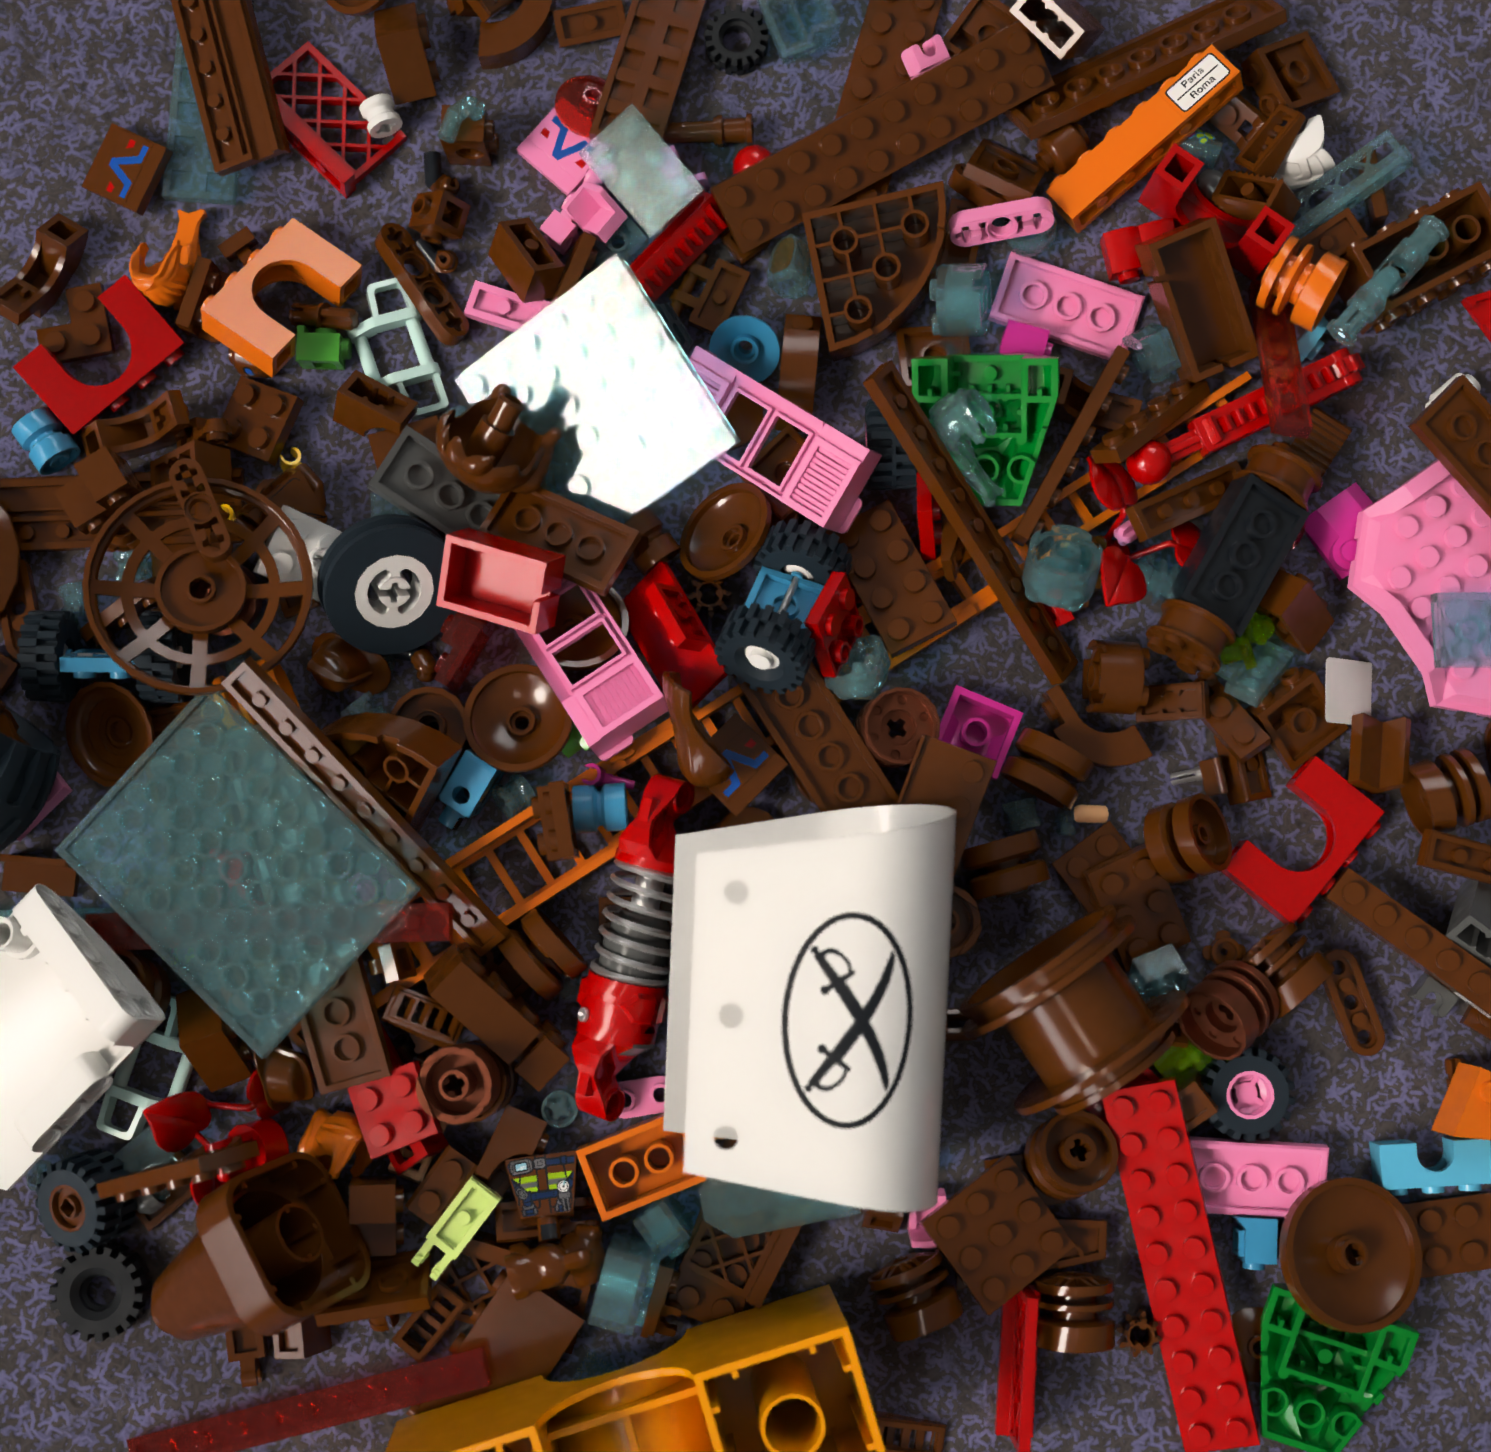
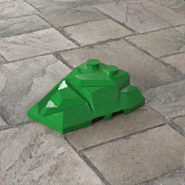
M978 353L912 358V394L980 504L984 506H1022L1060 395V357L1034 356V354Z
M1273 1283L1261 1315V1436L1307 1452H1341L1362 1426L1361 1418L1373 1403L1378 1405L1385 1397L1383 1391L1395 1376L1400 1378L1407 1370L1420 1335L1419 1332L1399 1320L1385 1328L1367 1333H1349L1330 1329L1315 1321L1298 1305L1286 1283Z

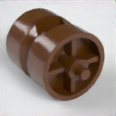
M645 509L634 516L630 512L624 514L627 520L624 524L640 531L641 539L633 551L632 561L642 575L645 577L660 561L667 562L669 565L670 561L681 551V547L669 532L663 533L661 531L663 523L653 509Z

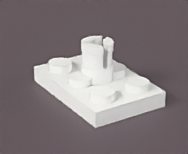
M283 505L282 511L296 526L306 545L312 565L313 599L320 602L317 590L320 564L330 545L343 532L287 505ZM278 527L267 539L265 545L275 560L280 583L302 581L301 568L296 552L286 534ZM259 557L253 572L268 578L266 568Z

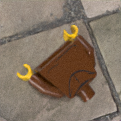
M293 447L291 448V454L296 460L293 462L286 461L283 455L280 454L279 464L284 472L259 493L267 497L279 508L287 505L325 524L328 518L324 512L327 507L324 483L308 464L301 463V452L298 448ZM247 503L237 511L241 517L236 518L230 505H221V508L230 514L229 520L248 528L251 532H254L267 517L260 509Z

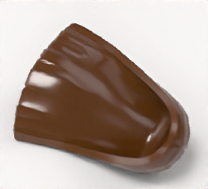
M664 671L662 676L663 693L673 726L677 760L682 774L691 784L697 787H711L724 783L732 776L734 769L693 714L692 693L682 687L680 673Z

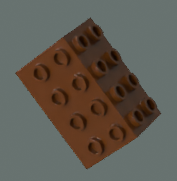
M1481 181L1463 190L1456 188L1439 199L1440 202L1430 207L1426 204L1408 215L1409 218L1397 223V221H1393L1376 232L1377 235L1367 240L1365 237L1360 238L1345 248L1346 252L1339 257L1349 261V267L1337 292L1362 335L1373 329L1376 334H1379L1395 325L1396 320L1404 315L1407 318L1412 317L1427 308L1426 304L1436 298L1440 302L1455 294L1458 288L1467 282L1469 285H1473L1489 275L1491 271V199Z

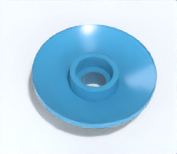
M738 315L726 319L715 329L710 340L709 351L757 382H761L769 377L777 367L780 358V343L776 333L766 322L757 317ZM748 341L752 344L753 348L744 350L740 343Z

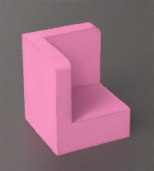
M587 181L583 182L563 207L564 211L583 232L597 237L596 240L606 243L628 217L603 187Z

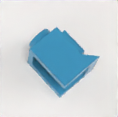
M1230 1215L1238 1224V1226H1233L1232 1252L1242 1261V1268L1265 1270V1264L1277 1265L1278 1219Z

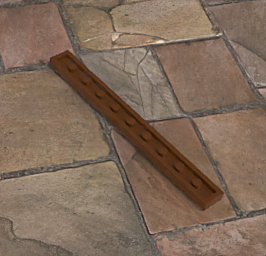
M892 360L881 364L863 382V385L1051 685L1063 683L1078 664V660Z
M251 656L221 682L224 688L480 957L506 938L510 930Z

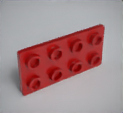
M660 561L623 599L629 616V630L661 687L664 671L680 673L682 687L692 693L693 709L727 676L724 672L726 665L718 664V655H715L714 649L716 646L668 563Z

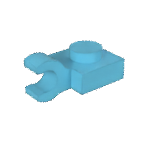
M1341 314L1334 322H1328L1323 316L1313 332L1308 330L1304 332L1286 358L1296 365H1299L1306 357L1312 360L1324 345V342L1320 340L1321 336L1324 333H1331L1337 330L1342 325L1345 316Z

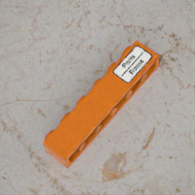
M1212 44L1205 51L1195 54L1179 74L1168 78L1154 96L1148 101L1138 104L1128 119L1120 126L1117 125L1111 128L1102 142L1094 149L1084 152L1079 157L1077 164L1065 174L1057 176L1051 182L1045 192L1052 207L1079 234L1159 164L1174 143L1180 145L1241 92L1244 89L1241 72Z

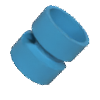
M42 407L29 412L20 418L11 430L22 449L30 451L28 454L29 459L42 475H50L60 471L73 462L81 452L80 447L70 433H62L63 423L49 407Z
M625 783L604 784L601 791H598L594 785L573 786L572 809L575 833H593L602 825L607 832L624 831L628 826Z

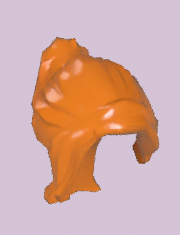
M201 208L190 213L177 210L179 224L176 236L162 261L153 266L146 267L145 257L149 251L146 242L140 243L131 255L129 272L132 282L149 301L154 302L156 305L168 308L173 305L174 310H180L197 257H202L199 242L200 223L208 216L206 210Z
M318 1108L307 1125L297 1148V1152H304L315 1157L327 1170L330 1169L329 1174L332 1176V1179H339L341 1170L345 1167L353 1152L356 1154L355 1163L350 1169L353 1177H358L364 1173L366 1167L373 1161L370 1158L357 1117L352 1112L338 1110L331 1114L328 1109Z

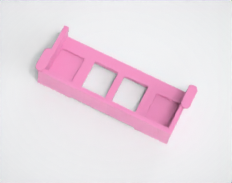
M696 345L653 421L821 527L841 534L848 532L863 505L859 495L882 455L863 446L716 357L717 355ZM739 393L768 410L740 461L711 444ZM779 417L808 434L780 486L751 469Z
M563 578L561 588L554 590L553 593L560 594L561 596L577 584ZM578 585L595 610V614L548 645L540 633L533 635L516 629L515 631L590 749L600 760L608 761L633 744L634 737L632 734L666 713L668 708L665 696L599 595ZM604 624L622 653L572 685L554 656Z

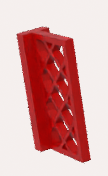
M309 41L270 72L273 85L278 80L292 81V95L276 94L288 143L346 199L356 190L357 183L407 140V136L399 129V131L392 134L394 138L386 145L371 144L372 137L367 129L368 120H347V106H360L367 97ZM310 55L318 63V73H298V64ZM297 81L318 82L317 96L297 95ZM323 82H338L343 87V97L322 96ZM347 92H348L353 98L347 97ZM297 104L317 105V119L301 118L296 113ZM322 105L342 106V120L322 119ZM321 128L342 129V143L325 142L321 138ZM347 129L367 130V144L346 143ZM346 152H367V161L355 171L346 162Z
M1029 1283L1001 1306L994 1432L996 1435L1009 1436L1017 1452H1030L1034 1428L1038 1354L1036 1336L1037 1318L1040 1316L1037 1296L1041 1295V1292H1038L1035 1289V1284Z

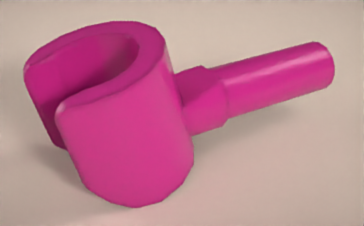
M594 763L585 765L588 768L596 769L598 772L597 778L593 781L582 779L587 785L599 787L603 784L625 783L626 788L634 789L635 781L606 773L603 767Z

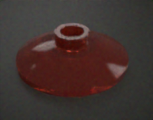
M580 75L568 79L559 87L555 97V111L560 122L568 130L579 136L590 138L589 132L606 83L605 79L592 75Z

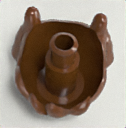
M501 383L493 389L487 398L476 402L461 415L455 417V409L443 413L439 418L436 428V448L451 474L473 490L485 494H502L512 491L526 495L539 489L549 471L555 447L560 441L563 432L560 428L553 427L545 434L539 435L519 419L521 412L525 410L523 403L511 394L510 386Z

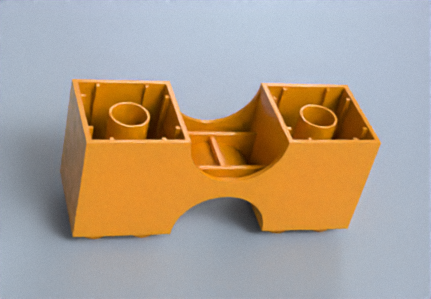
M828 1284L764 1304L760 1309L755 1307L688 1328L685 1335L667 1349L643 1361L616 1371L565 1382L548 1381L543 1378V1375L397 1420L385 1452H885V1448L848 1324Z

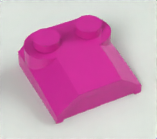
M1356 482L1309 514L1302 527L1305 535L1339 581L1349 575L1351 561L1355 560L1357 540L1354 539L1358 512L1373 504Z
M956 685L941 719L938 739L996 760L997 763L991 779L997 780L1024 713Z

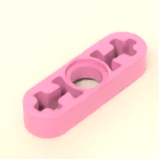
M1037 196L962 210L953 214L949 220L950 238L957 246L969 247L1043 233L1049 230L1054 223L1053 208L1047 198ZM1040 213L1041 216L1034 217L1033 214ZM1017 216H1021L1022 221H1018ZM1000 217L1010 219V222L1004 226L992 224L995 219ZM985 222V227L981 228V223ZM962 227H969V230H962Z

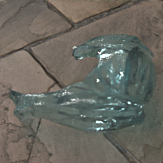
M960 388L956 393H949L940 398L929 410L930 418L928 420L969 486L981 496L984 506L987 508L996 506V496L1002 495L1004 489L995 485L979 464L971 444V439L976 445L983 444L986 437L982 434L977 422L983 426L988 436L995 435L997 431L996 422L993 419L989 404L976 389Z

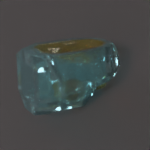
M795 234L785 236L776 244L771 253L767 269L768 286L782 298L797 299L807 295L810 289L811 257L808 254L807 242L803 238Z

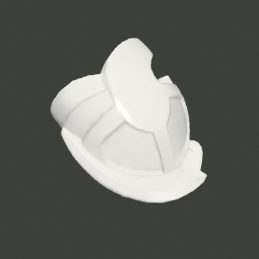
M1321 115L1308 119L1304 130L1294 139L1274 178L1277 177L1279 180L1283 178L1291 189L1310 185L1321 179L1325 172L1336 167L1331 155L1323 148L1325 132Z

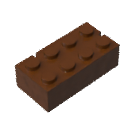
M1215 217L1196 219L1134 245L1144 276H1152L1153 281L1147 283L1180 380L1188 379L1190 382L1196 383L1224 371V367H1234L1260 355Z
M454 943L423 975L429 994L508 1065L516 1059L519 1063L514 1067V1070L539 1092L570 1060L564 1048L567 1042L560 1036L562 1032L547 1018L541 1022L540 1017L534 1012L536 1010L534 1006L522 995H519L517 998L513 997L514 994L508 989L509 984L497 972L493 970L489 975L481 964L483 961L469 947L461 950Z

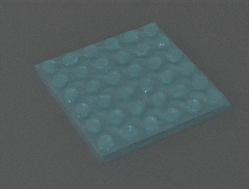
M615 253L454 378V381L471 407L476 402L487 398L498 384L503 383L510 386L511 394L523 403L525 410L521 412L519 419L539 435L545 434L553 427L560 428L563 435L555 447L549 471L540 487L623 524L741 442L621 253Z

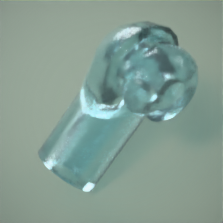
M466 96L448 107L437 136L445 142L454 143L462 121L468 117L473 121L482 119L486 111L484 103L477 101L475 96Z

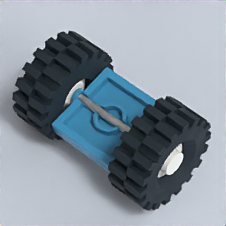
M790 519L788 524L784 520L779 521L776 527L773 525L769 529L764 544L755 558L754 570H758L756 573L757 578L744 605L738 607L737 611L734 609L730 613L715 644L714 652L715 655H718V664L726 665L724 672L727 675H736V682L742 685L745 681L750 684L749 689L757 691L758 687L763 688L766 694H772L773 690H776L778 694H786L787 689L793 692L798 686H801L816 651L814 649L816 645L815 639L810 638L812 633L805 627L804 621L832 571L846 572L848 577L852 564H850L852 556L847 553L848 547L845 543L838 544L840 537L835 533L828 535L825 533L826 528L820 525L818 529L812 527V521L804 520L803 524H799L797 519Z
M33 610L29 611L28 615H25L23 619L25 625L20 627L22 636L18 638L17 646L20 647V654H17V662H20L18 675L22 677L21 687L22 690H26L25 696L30 701L71 702L76 696V692H79V680L94 678L96 673L110 672V678L113 679L132 678L131 675L111 659L103 648H83V643L80 641V629H78L79 621L75 618L73 612ZM144 611L139 619L147 630L164 615L161 611ZM174 627L159 640L161 644L173 650L192 654L193 634L183 632ZM149 648L131 661L139 669L158 679L175 684L190 685L191 665L170 661L154 653ZM139 680L136 682L137 691H140L139 697L143 699V702L183 703L188 698V695L173 694L153 688Z

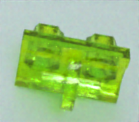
M1254 613L1243 635L1236 638L1232 646L1225 647L1221 655L1223 665L1243 660L1246 670L1256 668L1257 663L1251 643L1264 645L1273 635L1275 629L1271 618Z
M1189 1041L1188 1047L1185 1048L1171 1046L1153 1065L1163 1078L1176 1076L1179 1087L1194 1074L1204 1069L1213 1058L1203 1054Z

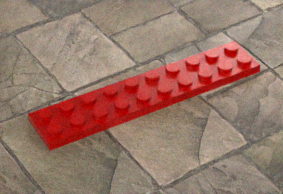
M1176 1076L1124 1085L1103 1098L1102 1101L1108 1126L1117 1142L1119 1155L1117 1165L1153 1318L1158 1323L1156 1327L1157 1335L1162 1338L1159 1344L1184 1451L1208 1452L1260 1445L1259 1430Z

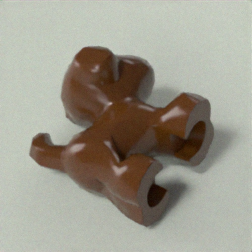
M579 1223L573 1232L562 1238L560 1243L546 1242L534 1249H530L528 1245L522 1242L510 1245V1254L505 1255L504 1261L515 1299L519 1301L528 1298L536 1291L562 1285L570 1274L573 1276L574 1282L579 1289L596 1284L605 1266V1251L601 1241L603 1232L600 1227Z

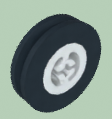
M385 514L370 517L352 525L333 541L320 564L317 590L320 603L335 631L346 642L369 653L398 654L426 644L447 626L456 611L436 606L445 541L441 535L430 525L417 518L400 514ZM404 569L412 571L413 577L410 585L401 572ZM370 584L379 597L378 600L368 598L367 592Z

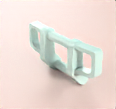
M396 277L369 284L366 296L371 317L359 323L357 328L347 330L348 338H351L352 343L355 344L365 375L407 397L409 396L405 389L406 386L432 379L439 403L418 408L412 420L446 411L449 402L440 377L442 373L438 363L433 361L420 324L421 314ZM395 288L400 289L407 308L379 315L375 294ZM407 326L420 365L393 372L381 378L368 339L377 335V333Z
M171 996L169 1003L171 1012L165 1033L155 1029L145 1041L168 1050L183 1053L179 1047V1037H177L176 997ZM141 1045L116 1070L114 1081L105 1092L96 1124L99 1130L127 1141L137 1140L140 1137L146 1123L143 1110L164 1099L127 1086ZM184 1053L181 1056L167 1097L185 1092L193 1066ZM117 1099L138 1106L128 1131L111 1123Z

